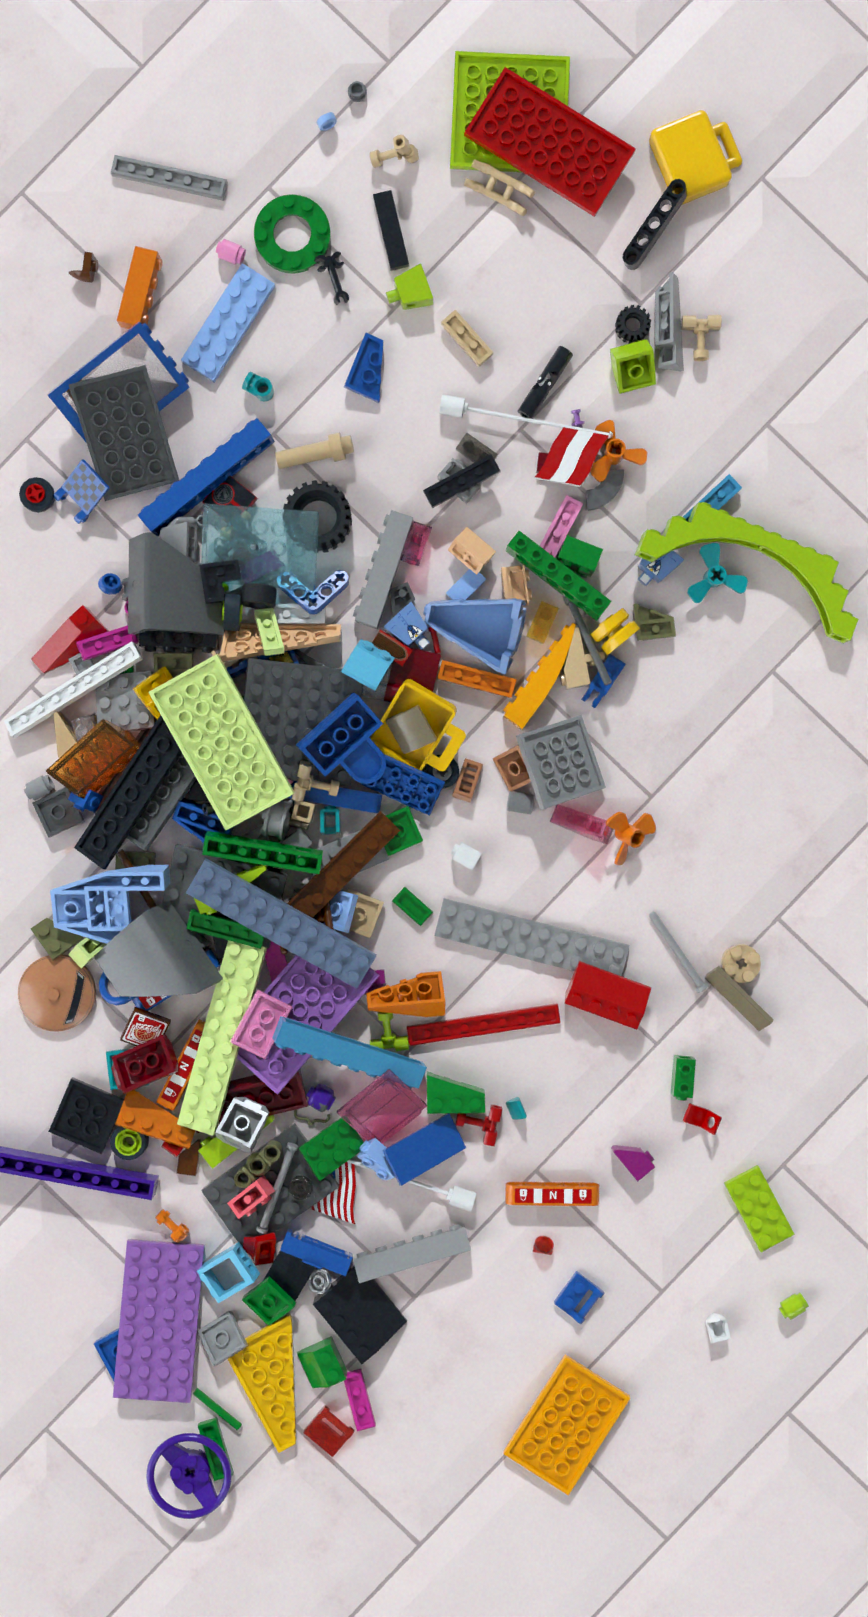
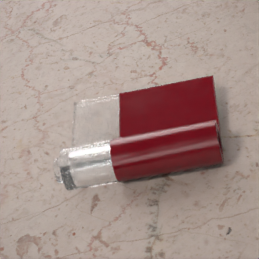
M411 648L413 651L403 667L393 661L378 688L374 691L363 685L361 696L391 703L400 686L407 679H411L433 692L441 654Z

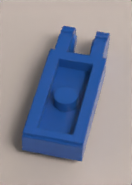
M609 654L603 663L612 683L604 685L599 672H597L581 699L585 702L593 690L598 692L599 695L592 702L593 708H596L602 697L607 694L626 665L612 654Z

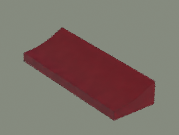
M301 1070L295 1074L279 1094H276L256 1075L230 1081L218 1126L234 1097H246L266 1106L269 1111L268 1116L308 1107Z

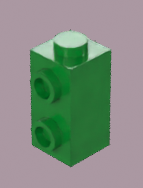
M673 1056L671 1094L673 1097H676V1100L686 1101L687 1098H693L696 1059L694 1057Z

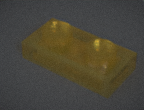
M541 601L526 637L544 644L559 608Z

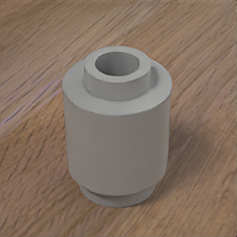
M42 775L25 784L24 792L29 799L32 798L36 801L51 793L55 785L48 775Z

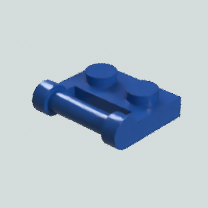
M576 1271L554 1300V1304L573 1317L579 1324H582L585 1321L584 1317L592 1306L605 1293ZM590 1289L593 1292L580 1311L577 1312L574 1309Z

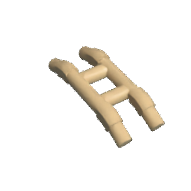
M474 159L472 167L491 176L487 186L466 178L464 186L488 196L521 216H525L527 209L510 199L514 188L530 198L535 195V191L525 183ZM497 179L508 184L503 195L493 191Z

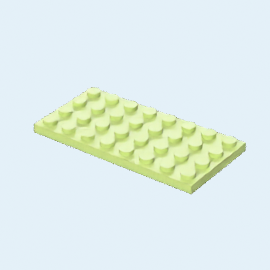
M218 654L148 692L225 830L295 793Z

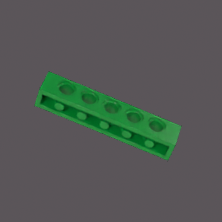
M518 531L507 545L506 552L525 565V567L597 621L612 602L521 531Z
M207 831L202 855L319 874L323 850Z

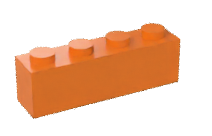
M135 246L117 317L120 327L130 329L137 322L148 325L149 316L147 313L148 309L153 305L152 293L153 289L156 290L158 278L156 277L158 271H161L163 263L158 251Z

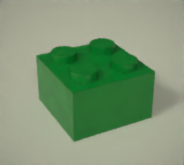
M567 535L557 560L569 569L576 571L578 576L587 578V576L591 577L594 573L603 549Z

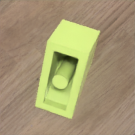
M85 938L68 955L82 969L94 959L95 955L106 943Z

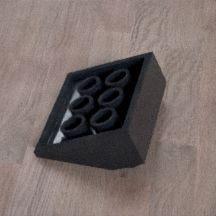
M354 1265L348 1269L346 1276L341 1275L332 1282L330 1288L325 1293L315 1296L313 1302L314 1307L361 1365L376 1354L407 1322V1319L374 1279L359 1283Z

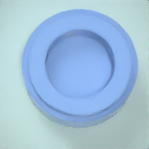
M332 112L322 115L317 120V124L322 131L331 129L337 122Z

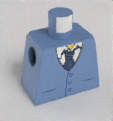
M674 551L654 562L642 559L638 567L643 573L638 578V581L644 586H647L652 579L659 583L678 567L684 559Z
M412 602L405 606L384 626L387 632L408 647L415 642L423 650L430 644L423 635L428 631V627Z

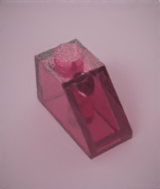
M414 521L404 545L401 561L411 565H420L432 527Z

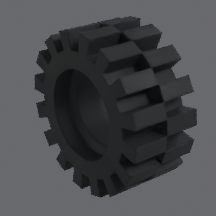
M631 305L630 308L627 306L624 310L620 311L615 323V331L618 333L619 339L623 338V342L627 340L629 341L628 344L644 340L645 336H647L651 327V319H649L650 314L645 313V308L641 310V306L638 305L635 308L634 305ZM629 318H636L640 322V328L637 331H630L626 327V321Z

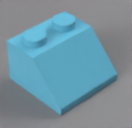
M361 639L355 646L341 672L375 691L386 676L395 658L389 652L380 650L371 642Z

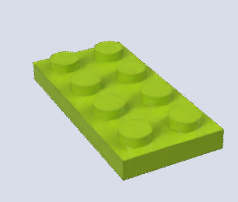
M758 1165L724 1182L760 1252L795 1235Z

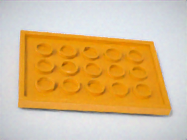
M565 1354L503 1450V1453L569 1496L627 1405L630 1395Z

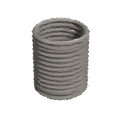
M509 791L506 810L531 815L534 794Z

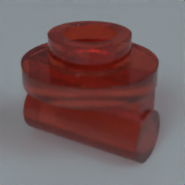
M539 1236L535 1240L532 1252L552 1255L554 1243L547 1236Z

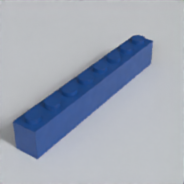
M258 418L248 422L244 429L239 433L233 434L224 445L217 447L212 455L205 457L196 468L189 470L185 477L180 481L174 482L169 490L159 494L150 505L143 507L138 517L151 533L159 536L162 528L167 527L175 518L183 517L224 482L229 475L231 477L272 445L275 442L272 435Z

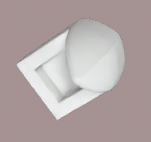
M712 1313L706 1319L711 1343L731 1339L726 1317L718 1313Z

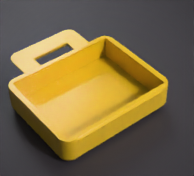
M703 110L653 129L649 138L651 149L667 187L675 179H681L685 182L687 197L683 204L727 187L732 178L730 170L742 164L741 155L728 124L720 122L712 126L707 113ZM719 135L728 154V159L725 158L717 139ZM678 187L673 193L680 194L683 189Z
M407 679L400 686L380 720L383 724L372 734L370 739L383 754L420 771L423 770L426 763L439 771H445L466 738V734L463 730L451 724L457 712L454 704L415 681ZM419 705L437 740L404 754L385 720ZM445 733L452 738L439 758L432 753Z

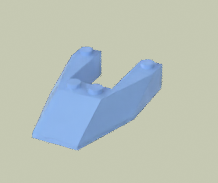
M145 865L109 870L51 889L54 927L102 943H109L118 933L135 920L131 919L129 891H165L171 883L169 865Z

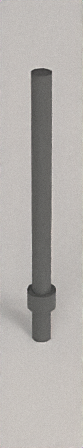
M564 597L565 604L569 606L604 685H609L612 681L578 607Z

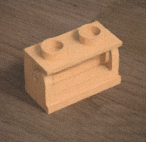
M468 527L454 539L448 548L449 552L476 575L489 563L496 553L490 545Z
M522 565V567H501L504 599H521L526 602L525 606H528L529 600H532L531 588L527 589V581H530L529 570H525V565Z

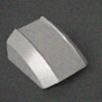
M234 1097L215 1131L216 1137L222 1142L246 1153H252L263 1130L269 1111L266 1106L246 1097Z

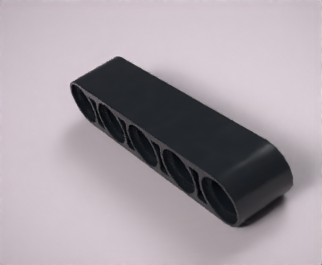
M675 179L669 184L623 252L622 258L628 269L635 270L642 264L685 201L687 188L683 180ZM678 187L683 189L680 194L673 193ZM669 204L672 206L669 211L664 212L661 210L664 205ZM653 222H659L660 225L657 228L653 229L650 227ZM641 239H648L646 245H639ZM631 255L637 256L634 262H628V257Z

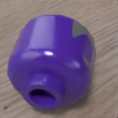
M322 1083L317 1084L316 1087L311 1086L306 1095L309 1097L308 1105L320 1112L329 1111L336 1099L334 1090Z

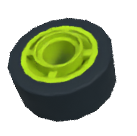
M225 594V603H223L222 610L224 630L239 631L243 614L241 595Z
M118 1126L111 1135V1149L117 1157L123 1160L136 1159L146 1150L149 1136ZM126 1137H131L134 1140V1144H128Z

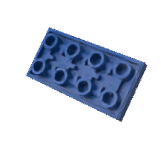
M384 754L386 768L381 778L369 784L360 783L430 816L445 782Z
M447 1113L382 1151L399 1185L402 1186L464 1150L466 1146L450 1113Z

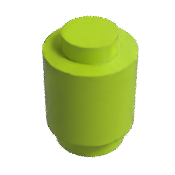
M794 1293L780 1302L781 1307L779 1310L785 1319L789 1317L792 1320L805 1312L809 1305L801 1293L797 1295Z

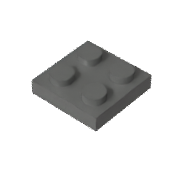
M68 786L32 802L48 837L59 834L85 821L80 810L73 807L75 803L68 800L71 794Z

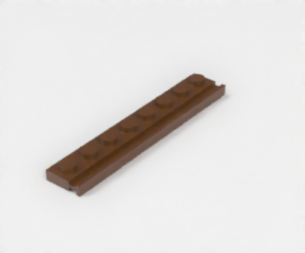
M380 811L287 904L313 918L400 830Z

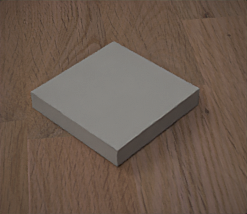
M228 1311L197 1331L213 1366L219 1365L248 1347L232 1311Z

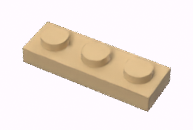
M456 310L441 322L443 328L478 367L493 355V351Z

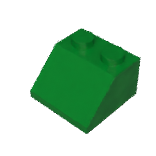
M332 1336L297 1352L312 1388H329L346 1380L347 1369Z

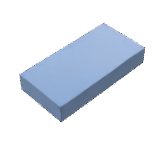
M469 569L446 594L452 600L464 599L466 601L486 581V578L480 572L476 575Z

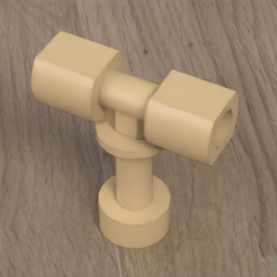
M397 135L393 138L394 149L382 153L379 150L370 152V160L374 168L382 166L384 160L397 157L398 160L404 157L409 163H414L419 160L418 149L414 145L409 144V140L404 135Z
M708 315L706 319H696V316H682L681 330H693V333L697 334V350L693 351L694 361H706L709 359V350L705 349V334L709 333V330H720L721 315Z
M300 760L297 773L299 778L298 782L294 785L293 790L295 793L292 795V800L303 802L306 790L310 791L311 787L327 790L329 795L337 796L340 781L331 780V783L313 780V775H310L312 763Z

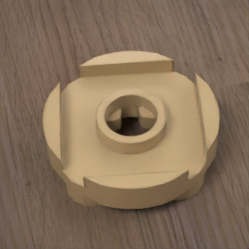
M737 944L724 952L721 966L735 982H750L760 971V955L748 945ZM741 958H744V962L746 963L745 967L742 966V968L739 969V965L736 964V961H740Z

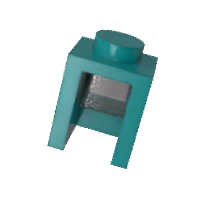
M324 806V809H320V833L322 835L341 834L340 810L336 809V806Z

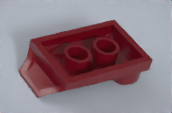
M166 1035L158 1036L112 1057V1073L118 1090H122L123 1094L178 1072V1061L173 1046Z

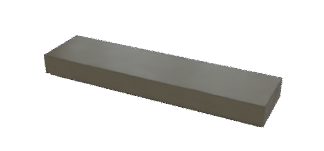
M720 966L707 973L705 979L758 1031L772 1024L774 1019Z

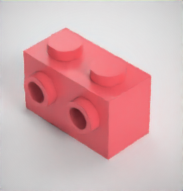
M263 1175L227 1204L238 1219L245 1214L249 1217L257 1210L255 1206L259 1203L263 1206L272 1199L270 1195L275 1190Z

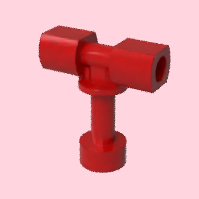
M491 1104L489 1115L484 1116V1119L466 1116V1113H457L455 1125L463 1127L465 1123L482 1127V1131L485 1132L483 1144L495 1146L497 1137L496 1126L497 1122H500L503 1108Z

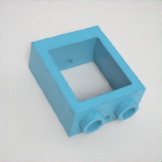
M240 1242L204 1262L197 1270L201 1281L206 1284L211 1296L218 1303L254 1283L260 1275V1272ZM230 1258L244 1280L225 1291L211 1268Z

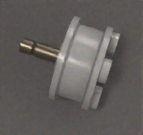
M289 800V802L280 801L263 810L262 819L265 820L261 826L260 834H263L264 837L269 835L278 837L279 841L283 842L290 826L308 830L309 823L291 819L294 810L293 800Z

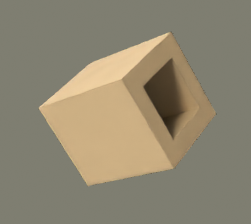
M296 801L291 819L312 823L316 804Z

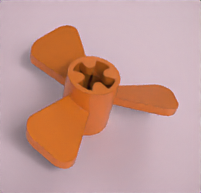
M607 420L596 426V431L607 433L611 431L613 433L612 438H607L604 443L606 446L604 456L593 463L590 474L598 482L605 481L611 465L619 464L622 458L638 465L646 463L647 451L643 448L626 449L625 443L615 436V425L612 420ZM612 448L617 449L616 454H611Z
M617 812L607 819L606 825L614 829L615 837L622 841L614 863L618 866L623 865L626 860L628 846L633 848L639 847L643 843L645 835L653 834L656 831L655 822L650 814L644 813L633 825L628 823L627 816L623 812Z

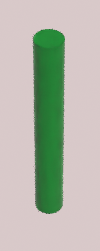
M196 1388L193 1392L195 1397L236 1430L241 1427L242 1423L199 1388Z

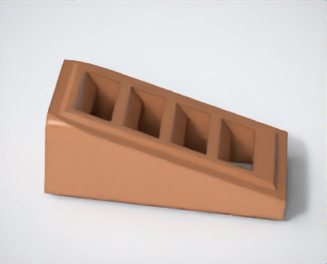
M464 759L452 797L471 802L483 764ZM466 766H467V767H470V768H473V769H476L477 771H476V772H473V771L467 770V769H466ZM466 774L474 777V780L464 777L463 775ZM461 781H462V782H465V783H468V784H471L472 786L469 787V786L463 785V784H461ZM459 789L469 792V794L459 791Z

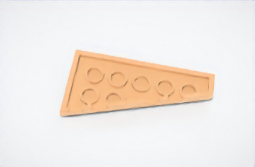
M240 623L239 631L225 630L220 651L222 662L264 655L256 623ZM278 624L284 651L340 642L341 624Z

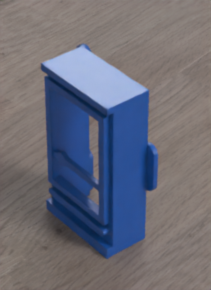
M288 1228L280 1251L303 1259L302 1262L316 1268H325L346 1276L353 1259L352 1253L349 1252L348 1255V1252L304 1234L299 1236V1232L294 1234L292 1233L293 1230Z

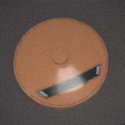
M63 954L55 960H52L48 955L33 962L23 973L18 986V1001L23 1014L32 1024L47 1031H65L77 1026L90 1014L96 999L95 981L86 966L81 969L70 956Z

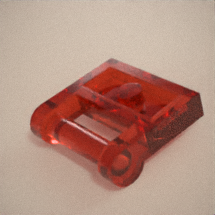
M324 1405L306 1426L303 1433L333 1457L353 1435L355 1429L344 1424L329 1411L330 1408ZM323 1418H326L330 1423H332L336 1428H338L343 1434H342V1435H339L335 1430H333L329 1425H327L322 1419H323Z

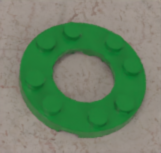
M290 194L277 197L262 208L254 225V240L257 250L269 266L280 272L295 274L308 271L309 268L320 263V261L315 262L314 259L318 255H326L330 245L331 231L328 218L317 203L305 196ZM289 215L303 218L311 229V237L308 244L298 251H286L280 248L274 239L276 224Z

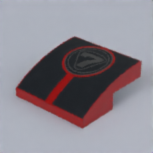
M229 475L224 482L207 495L202 503L234 528L230 520L238 513L242 516L245 512H248L258 498Z

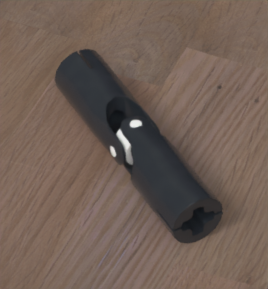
M558 346L539 376L537 383L532 387L517 412L522 417L533 419L549 391L573 357V354L567 348ZM548 373L550 374V379L546 378Z

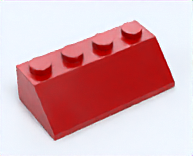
M579 961L565 992L564 1003L637 1030L645 1013L651 987Z

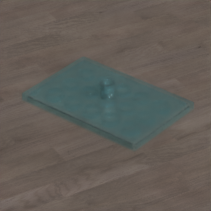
M203 504L201 564L238 559L241 580L222 582V584L244 585L247 583H262L274 586L275 588L314 591L319 512Z

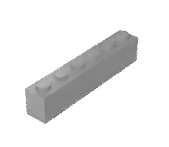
M391 510L390 515L386 514L383 523L386 528L384 533L380 532L377 544H380L378 552L374 551L371 562H374L372 570L368 569L365 580L368 582L366 588L362 587L359 598L362 600L360 606L356 605L353 613L357 623L378 629L414 521L413 517Z
M460 1224L450 1226V1230L442 1232V1229L430 1232L431 1236L424 1238L423 1235L413 1237L412 1242L405 1243V1240L395 1242L394 1247L388 1249L385 1245L375 1248L376 1252L368 1254V1251L356 1254L357 1258H354L353 1262L359 1283L470 1251L471 1247L465 1226L461 1227Z

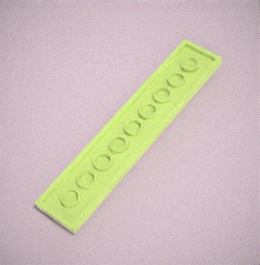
M228 940L219 971L223 979L216 984L177 1122L178 1125L212 1136L216 1134L215 1131L218 1127L239 1047L232 1044L230 1040L254 997L267 947L262 946L259 949Z

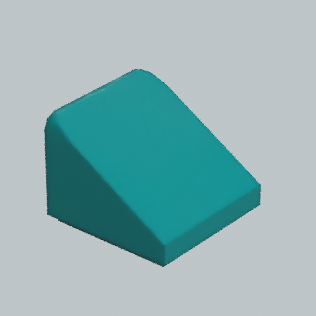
M519 1097L506 1102L512 1119H525L527 1117Z

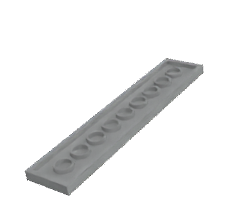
M445 898L443 899L434 935L575 971L578 962L581 961L619 976L623 974L630 946Z

